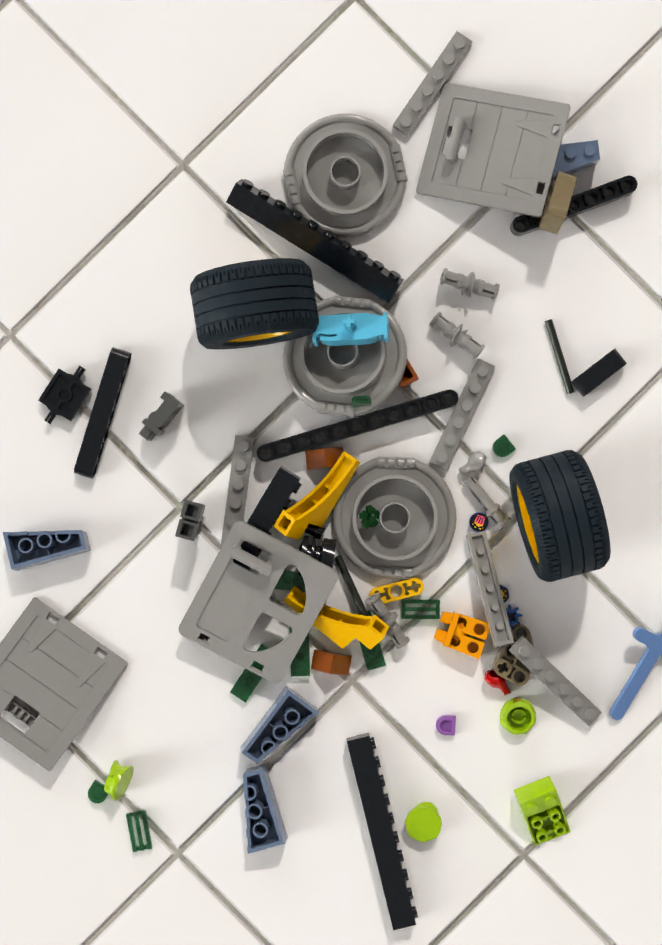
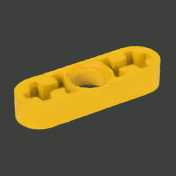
M414 577L374 587L371 589L369 596L375 594V591L384 593V588L388 587L387 592L390 599H386V595L380 597L383 603H388L419 595L423 591L424 585L420 579ZM413 581L420 584V587L417 588L418 591L414 592L413 589L407 590L409 594L405 595L403 583H406V587L411 586ZM393 586L401 587L402 593L400 596L395 597L391 594Z

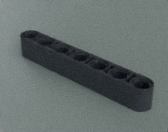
M630 175L573 195L570 202L576 203L578 209L572 210L569 207L565 219L631 195L638 185L636 178ZM623 183H629L631 190H626L623 187ZM605 189L612 190L613 197L607 196ZM587 196H593L596 202L593 204L588 202ZM524 214L517 216L510 225V230L515 236H522L539 230V224L534 222L533 216ZM515 223H523L524 230H518L515 227Z
M114 347L110 351L74 467L75 474L91 479L96 474L130 364L131 352Z

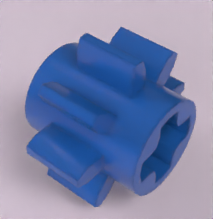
M508 604L506 612L513 613L514 617L513 620L508 619L512 629L513 624L517 623L520 625L518 619L523 615L517 613L519 607L516 606L514 609H511V605Z

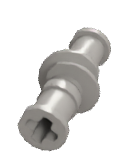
M444 268L440 278L441 285L447 284L457 289H462L461 295L467 290L468 297H471L472 292L477 295L490 297L494 301L500 288V284L496 283L494 285L481 279H475L474 272L465 276L464 274L448 271V268Z
M438 312L429 326H434L444 336L451 339V347L458 344L460 348L473 355V359H476L485 348V345H480L470 335L466 334L467 329L461 331L463 324L456 327L454 323L441 316V312Z
M379 592L372 594L365 600L366 605H369L374 614L390 626L386 633L394 642L395 649L402 648L410 639L404 635L400 625L395 621L398 617L397 612H389L388 607L381 600Z

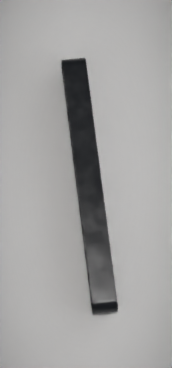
M451 389L267 443L257 449V457L263 462L274 461L448 409L456 405L459 399L458 394ZM445 394L453 395L454 402L452 404L445 402ZM428 399L435 401L436 407L434 409L427 408L426 401ZM413 404L418 408L415 415L408 413L407 408L409 405ZM391 410L398 411L399 419H390L389 412ZM374 415L381 418V424L378 426L371 424L370 419ZM360 421L363 424V429L361 431L353 430L352 423ZM337 426H341L345 430L344 435L341 437H337L334 434V429ZM318 432L326 434L324 442L316 441L315 436ZM301 437L308 440V444L304 448H300L297 445V440ZM281 443L289 444V451L287 453L279 451ZM264 448H268L271 451V456L267 459H263L260 455L261 450Z

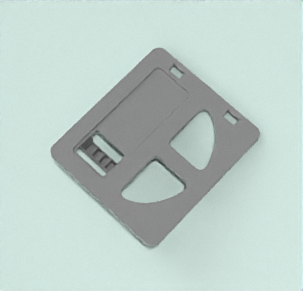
M236 521L178 628L179 633L272 683H279L285 676L338 580V572L244 521ZM246 541L271 554L270 560L265 562L242 550V542ZM233 559H236L237 561L255 569L256 571L262 574L257 575L256 573L238 565L233 561ZM290 564L294 565L301 573L306 589L305 607L303 612L299 614L270 599L281 575ZM261 613H265L283 622L292 629L289 636L271 648L261 651H250L244 647V643ZM202 633L210 637L209 643L198 638L199 635ZM254 661L264 665L262 671L251 666Z

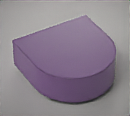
M440 716L436 720L438 732L443 735L455 736L456 716Z

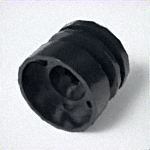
M304 535L299 551L333 568L337 540L324 538L322 545L317 546V537H313L312 545H308L309 536Z

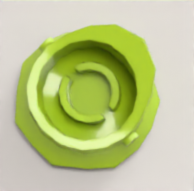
M519 697L512 698L505 702L501 709L500 723L511 734H526L536 722L535 709L525 699Z
M114 760L104 786V791L110 794L114 801L125 794L134 771L133 766H122L118 760Z
M422 802L409 811L405 819V826L409 837L420 842H426L437 838L441 831L442 822L437 808L431 802Z

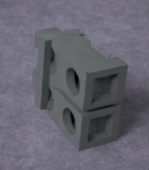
M166 391L160 397L164 400L156 411L150 413L148 418L142 421L145 426L139 434L147 441H152L156 435H162L165 432L163 428L170 424L184 406L183 403Z
M184 500L180 515L182 519H179L176 537L191 541L197 539L206 505Z

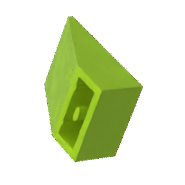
M550 776L514 789L516 799L535 846L571 832L557 790Z

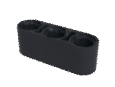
M615 348L571 382L584 397L627 363Z

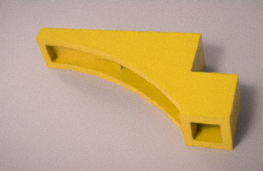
M343 451L323 480L303 499L289 509L283 510L273 527L286 537L300 540L308 524L322 527L359 466L360 461L348 452Z
M293 586L285 597L284 602L298 614L302 613L305 607L306 594L296 586ZM325 604L313 623V626L342 649L356 638L371 650L384 638L390 627L375 614L373 616L352 614Z

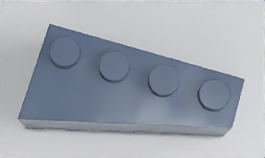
M598 140L561 144L552 180H555L558 171L571 174L596 165L600 160Z
M83 530L3 532L10 566L15 571L91 551L87 532Z
M286 686L240 747L241 753L258 764L275 750L279 744L291 737V734L303 727L312 717H315L319 713L317 707Z
M266 764L248 768L243 774L246 803L245 817L247 821L246 835L248 839L247 853L249 854L285 844L288 836Z

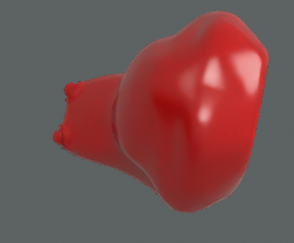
M488 670L485 673L484 680L493 688H499L504 695L511 693L505 679L496 674L494 670Z

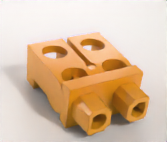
M443 611L440 621L449 624L447 631L437 628L434 638L442 642L443 646L480 659L485 642L469 637L467 634L486 640L489 633L488 622L454 611L453 613Z

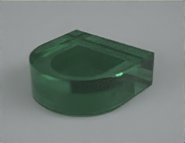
M354 396L351 398L352 407L371 406V397Z
M505 434L499 437L492 446L494 454L498 457H506L516 449Z
M96 779L88 790V798L93 803H101L107 798L108 793L104 791L105 785Z

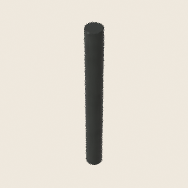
M550 319L545 321L566 392L570 394L574 392L553 321Z
M342 556L334 557L360 615L369 616Z

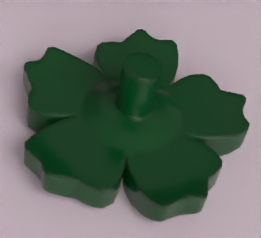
M368 505L366 506V511L363 510L359 513V518L363 519L361 522L363 528L368 529L369 527L377 526L378 521L376 519H379V510H375L374 507Z

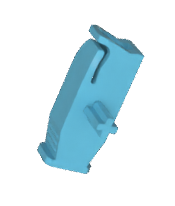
M370 313L319 316V325L313 333V344L318 346L319 341L329 346L363 345L382 340L389 342L388 313H383V316Z

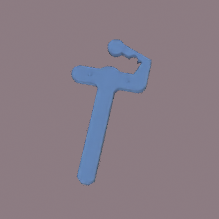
M636 627L633 630V637L645 644L647 648L609 711L613 719L620 720L623 718L657 659L662 655L661 633L654 634L643 627Z

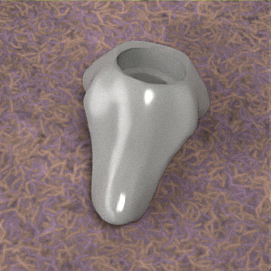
M480 451L473 453L468 458L467 464L459 468L460 475L463 476L467 473L483 469L486 455Z

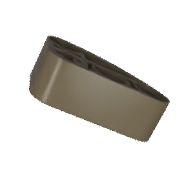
M558 171L538 229L558 234L569 209L577 180L576 176Z
M523 624L514 625L511 629L514 643L519 639L516 637V631L519 628H523L525 630L523 637L533 645L529 629ZM510 645L501 646L493 661V670L500 677L517 686L525 685L532 672L513 654H507L506 650ZM505 662L506 669H501L499 672L498 665H502ZM523 672V678L520 681H516L514 679L515 673Z

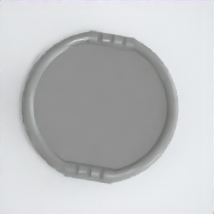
M334 114L323 117L307 126L296 137L289 148L283 169L290 206L294 210L301 212L307 220L317 222L323 230H329L335 236L340 237L362 235L385 223L400 205L408 181L400 144L382 125L370 118L357 114Z
M335 296L318 302V316L370 313L383 316V313H388L390 341L385 342V340L371 344L329 346L319 341V345L314 346L312 340L313 333L286 341L283 364L289 385L301 401L318 413L354 417L369 412L385 402L394 393L403 377L407 363V346L403 331L391 313L378 303L372 301V299Z
M377 457L357 467L335 504L332 513L334 534L344 555L360 570L374 577L411 578L433 567L448 550L454 537L457 520L455 502L443 478L427 464L415 458ZM371 505L375 510H379L380 516L379 519H376L378 521L376 527L365 529L362 527L361 522L363 519L359 518V513L363 510L366 511V506Z

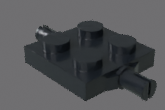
M79 365L74 375L58 368L38 400L50 410L44 421L51 424L56 415L63 416L69 421L74 419L92 391L91 388L80 380L86 369Z

